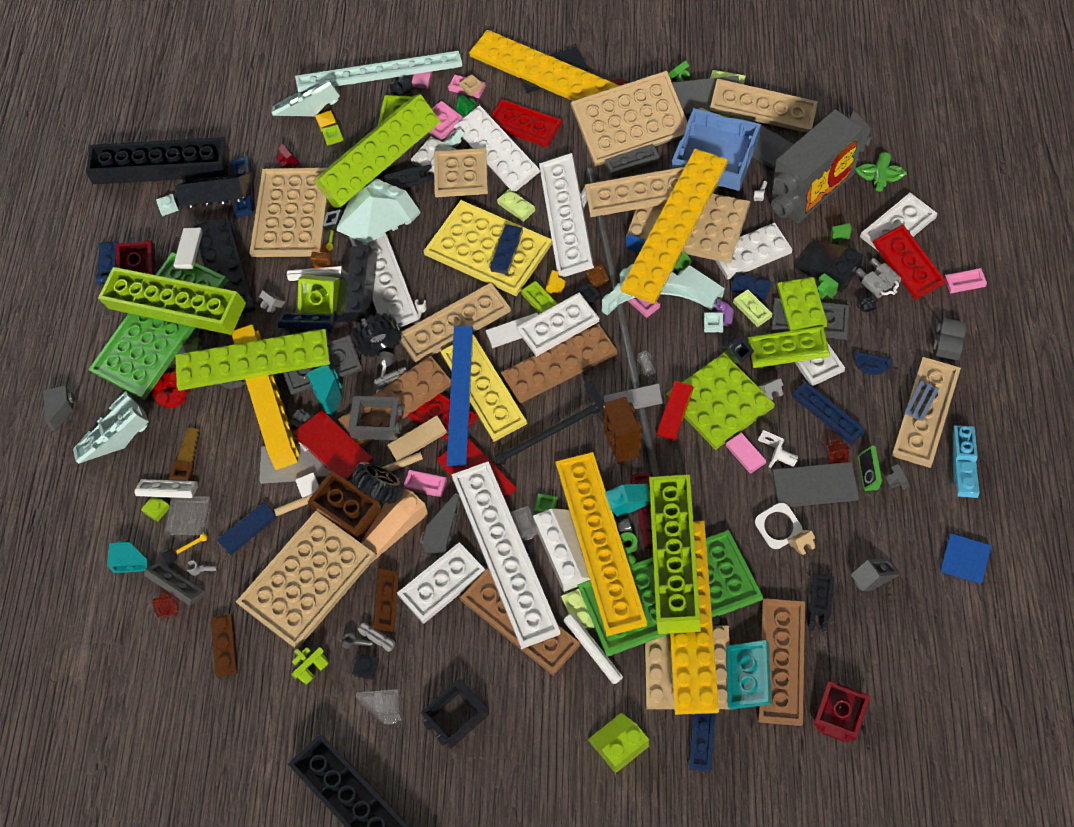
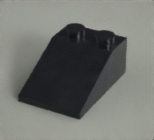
M813 241L794 268L817 280L825 273L839 283L837 290L842 293L856 275V271L861 268L864 255L848 246Z

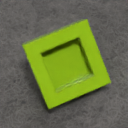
M338 124L322 129L327 146L343 141Z
M151 497L141 510L144 514L158 522L170 506L158 497Z

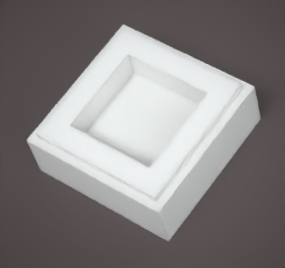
M314 472L295 480L302 498L314 494L319 487Z

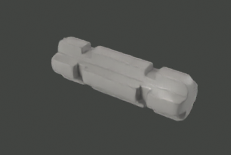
M406 367L384 375L383 378L375 379L373 382L377 390L384 388V386H387L406 373Z
M363 622L358 628L360 634L367 636L368 639L377 645L383 646L385 650L390 652L395 647L394 640L389 637L387 638L380 631L372 629L369 624Z

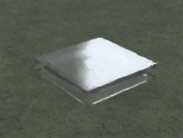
M193 496V498L171 497L165 529L166 534H206L211 498Z

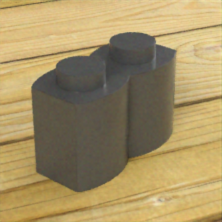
M943 318L942 324L938 323L936 334L939 335V339L935 338L933 350H937L936 356L959 361L967 322Z

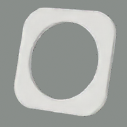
M785 503L774 505L759 514L755 519L757 529L772 549L782 548L789 543V538L803 531L801 524ZM782 512L790 517L793 523V531L787 539L775 540L766 533L764 522L769 514Z

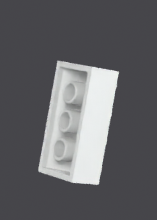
M549 509L533 515L534 526L563 593L566 594L578 589L577 584L590 579L570 511L565 509Z

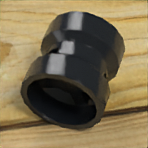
M405 75L401 76L397 82L393 81L389 84L394 96H403V93L412 90V84Z

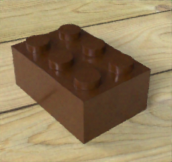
M626 397L603 403L604 432L617 464L638 458L639 449H642L640 440H642L640 433L642 427L639 419L635 420L633 415L635 414L633 404L628 403Z
M334 471L328 474L307 501L312 510L319 512L356 540L361 538L382 510L378 501L359 491L357 487Z

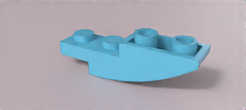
M954 425L953 475L957 497L978 498L980 493L976 465L978 455L975 428L972 426Z

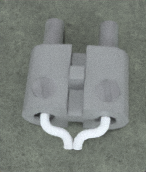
M875 258L870 261L876 268L875 272L872 271L866 274L861 268L856 271L863 279L862 284L877 298L888 294L895 295L902 279L886 263L881 264Z

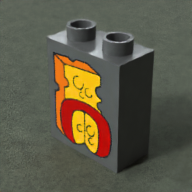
M835 109L776 160L771 201L774 212L782 218L788 216L799 224L855 174L864 128Z

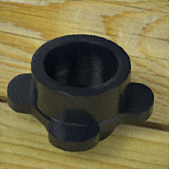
M863 299L858 308H861L862 312L876 310L878 299Z

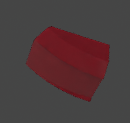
M151 240L137 243H116L117 268L154 275L155 243Z
M828 680L814 725L820 733L840 741L849 742L856 740L871 696Z

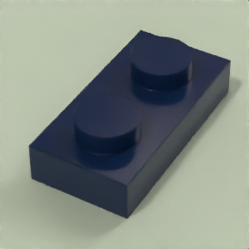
M736 273L731 291L742 294L749 290L756 298L766 300L772 281Z

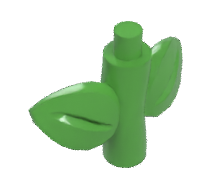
M885 152L879 154L876 165L864 164L855 169L864 179L874 180V185L878 192L883 191L887 181L895 182L907 174V171L901 167L889 166L891 155Z

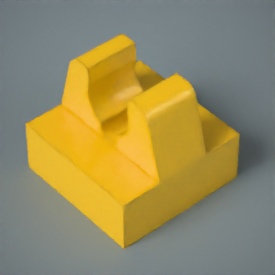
M552 270L545 287V291L550 296L552 292L561 293L566 282L559 278V272Z

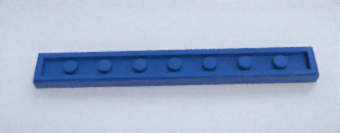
M454 326L447 466H467L473 326Z

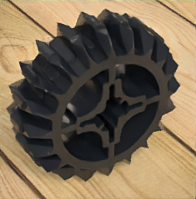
M361 462L354 469L351 481L359 491L382 503H394L403 493L404 484L401 479L397 478V475H394L391 471L386 470V468H382L374 463Z

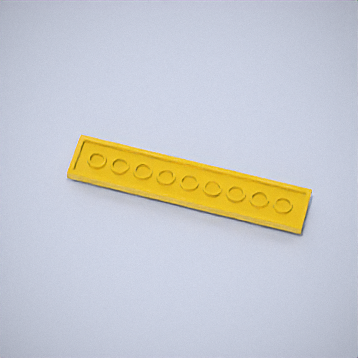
M486 30L469 52L470 57L518 78H523L571 101L620 86L489 30Z
M694 149L621 287V292L656 304L728 165V159Z
M594 453L556 461V467L606 636L647 626V620L617 525L605 494L606 491Z
M693 521L701 632L670 633L675 715L719 713L705 521Z

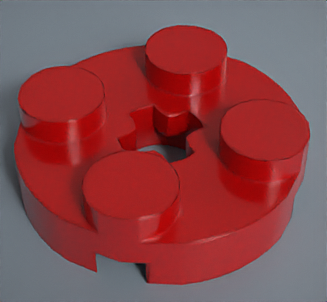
M176 371L162 375L151 391L154 401L159 406H165L166 408L180 406L185 402L187 394L190 393V389L178 390ZM171 387L174 388L172 393L167 391Z

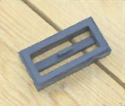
M921 380L905 410V414L923 421L939 388H933L929 383L926 385ZM921 389H924L925 391L914 412H912L911 409ZM928 392H931L932 395L922 414L919 415L918 412Z

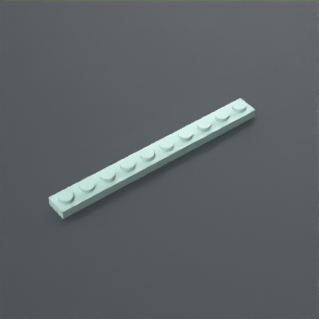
M459 51L297 75L295 80L298 92L313 89L330 79L335 87L462 67V60Z

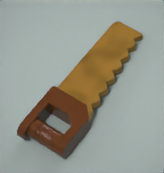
M187 429L177 460L174 461L169 480L191 481L194 472L193 458L195 457L194 453L196 452L195 448L197 447L199 429ZM178 471L187 472L186 475L177 474Z

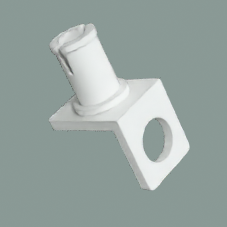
M763 430L758 441L775 448L768 467L771 468L777 460L794 467L798 455L782 449L783 438ZM765 437L772 438L774 441H769Z

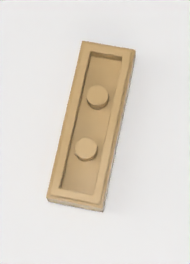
M435 416L388 444V447L396 461H399L445 435L447 431L438 416Z

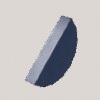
M860 352L854 353L856 366L862 372L869 375H878L886 372L893 359Z

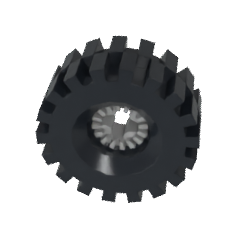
M377 313L376 316H368V319L363 318L361 320L362 323L358 322L356 327L353 328L352 337L358 352L366 357L368 355L374 357L375 354L379 356V353L383 351L389 352L388 350H393L395 348L394 345H398L400 343L399 340L402 339V333L396 319L391 314L387 315V313L382 315Z

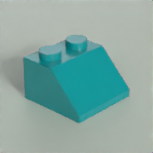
M323 365L306 374L321 407L333 419L342 397L340 393L342 386L335 370H330L328 365Z

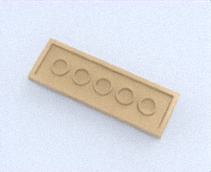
M717 79L709 111L808 133L813 127L818 101Z
M685 167L585 184L590 217L666 204Z
M489 283L402 331V339L399 341L415 364H418L453 344L454 326H473V332L511 312V309L494 285Z
M925 357L922 358L909 402L921 380L926 385L928 383L931 384L933 388L938 387L939 391L923 421L907 414L904 415L892 453L893 457L931 468L959 376L960 367ZM921 389L911 409L912 412H914L925 391L924 389ZM928 392L918 412L919 415L922 414L932 395L931 392Z

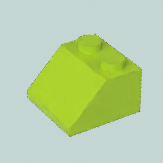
M303 275L298 278V313L335 314L340 278Z
M622 713L588 739L615 774L649 747L648 737L635 722Z

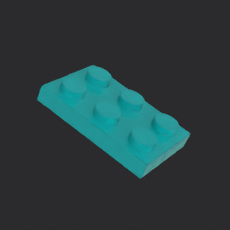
M763 640L726 646L728 708L732 710L771 705L769 642Z

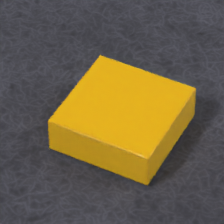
M331 110L315 115L321 131L324 128L337 125Z

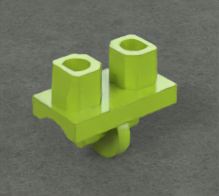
M306 647L302 652L295 649L293 652L297 657L291 662L295 666L301 661L303 663L292 673V676L295 680L298 678L307 685L315 677L307 669L309 666L314 664L321 671L329 664L323 655L324 651L319 647L307 659L306 656L311 652L309 648Z

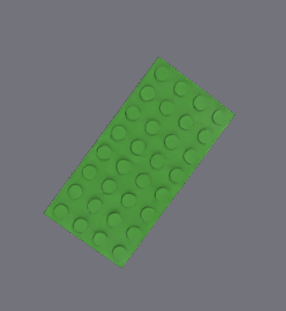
M173 252L156 274V276L221 289L228 282L225 276L197 263L194 264L193 269H175L176 254ZM128 313L88 370L145 400L196 327Z
M727 530L706 538L712 617L720 616L763 600V595L730 531ZM653 557L629 566L647 620V626L606 636L590 580L577 584L607 657L668 635L658 634Z

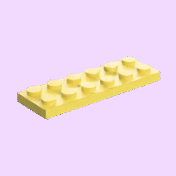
M473 334L470 403L491 439L495 442L527 425V421ZM453 345L440 351L451 372Z

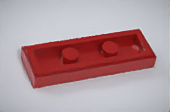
M674 382L656 434L657 436L676 441L694 390L692 385Z

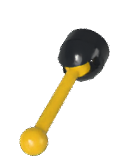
M201 534L198 539L176 551L165 549L160 552L167 566L177 560V554L200 541H206L207 535Z

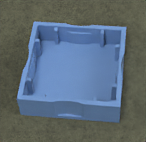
M693 108L686 125L685 135L679 142L672 159V169L685 167L694 149H698L728 159V165L717 185L740 191L760 138L761 124L737 118H727L716 113Z

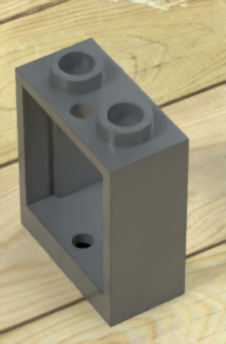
M353 396L348 426L351 438L397 440L398 433H401L402 430L400 418L404 415V405L401 404L399 397ZM364 408H392L390 426H362Z

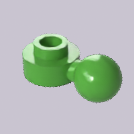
M630 532L622 533L620 538L629 566L636 564V558L632 553L638 547L637 538ZM626 542L632 543L629 547H626L624 545Z

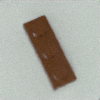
M385 569L377 571L372 629L393 632L395 629L399 572Z
M226 614L211 617L215 676L219 678L238 674L233 616Z

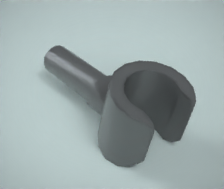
M348 633L343 637V639L350 641V643L344 642L342 644V647L345 649L351 648L353 644L372 646V641L356 639L352 633Z

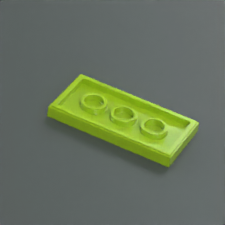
M824 326L748 337L749 344L754 350V353L751 354L753 368L830 357Z

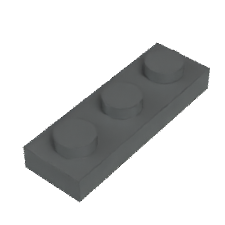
M651 144L606 159L605 166L611 177L660 161V156L654 145Z
M161 562L145 569V577L189 606L203 598L204 591Z

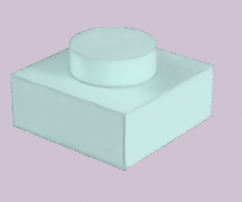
M461 129L452 131L443 143L455 147L462 141L461 137L465 133Z
M173 194L156 199L162 216L179 211Z
M704 313V332H723V313Z

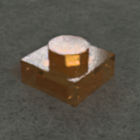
M322 251L312 252L311 260L314 268L332 267L333 263L330 253Z
M602 265L585 271L589 283L594 288L609 283V277Z

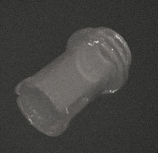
M648 351L639 353L637 361L641 363L645 376H651L656 373L651 361L652 356Z

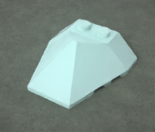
M330 79L309 91L297 92L292 96H288L274 105L271 113L273 116L315 117L326 104L330 103L332 105L339 100L340 90L338 86L334 87Z
M374 179L349 200L337 226V231L367 244L384 236L385 232L391 229L392 231L397 230L399 225L411 223L420 215V210L405 190L382 180Z
M127 391L109 407L111 411L104 419L102 417L99 418L97 421L98 426L92 432L88 431L73 448L75 461L78 464L124 449L138 432H142L147 427L149 421L145 411Z

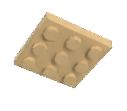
M486 148L434 151L435 197L488 194Z

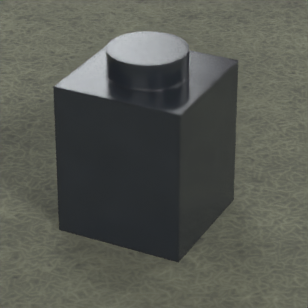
M734 337L721 348L734 363H742L754 353L745 337Z

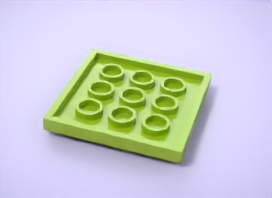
M725 353L682 382L694 387L684 418L715 450L769 412L775 405ZM671 391L666 393L667 400L669 399Z

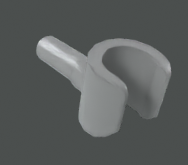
M195 561L188 562V565L194 567L192 570H187L193 576L204 571H217V566H200Z

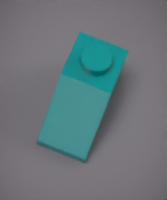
M648 484L621 485L605 492L610 509L618 518L651 504Z
M118 541L117 543L109 544L107 566L113 573L140 572L152 566L130 542Z

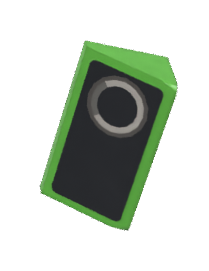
M871 446L858 455L862 484L865 491L878 490L882 482L877 450L875 446Z

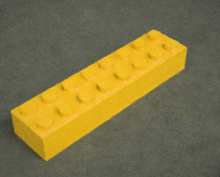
M253 325L234 330L232 334L234 344L262 340L259 330L255 331ZM274 374L245 379L267 453L275 470L298 463L296 457L300 455L297 446H295V439L289 427L290 423L284 411L285 407L280 398V391L275 382Z

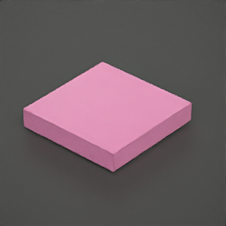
M440 101L432 110L441 122L429 133L442 141L455 130L454 126L464 117L443 101Z

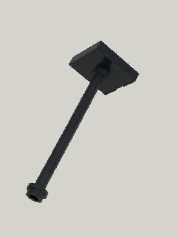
M591 380L584 384L590 402L589 407L503 453L498 451L494 457L499 466L506 464L505 460L592 413L594 415L597 414L604 425V401Z

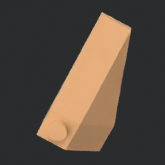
M404 488L402 495L396 502L391 504L385 503L360 542L376 554L377 557L375 559L428 515L425 503L412 491Z

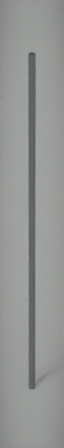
M588 168L586 171L589 184L596 183L593 168ZM601 215L596 216L613 291L618 284L604 216ZM623 303L616 307L633 389L641 388ZM645 407L639 408L638 412L652 477H660Z

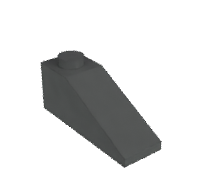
M455 493L429 522L425 532H422L420 544H422L424 552L444 555L449 551L461 506L459 494Z

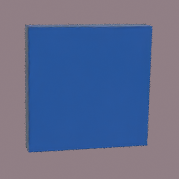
M950 533L940 572L982 584L991 545Z

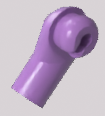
M719 300L716 302L715 307L719 313H723V325L730 327L733 321V308L726 302Z

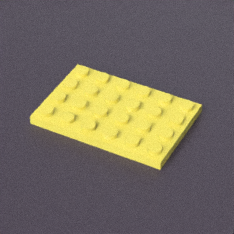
M460 200L425 248L424 255L485 283H492L494 287L517 296L551 247L552 239L522 227L523 234L508 275L491 272L490 266L505 224L517 227L522 226Z

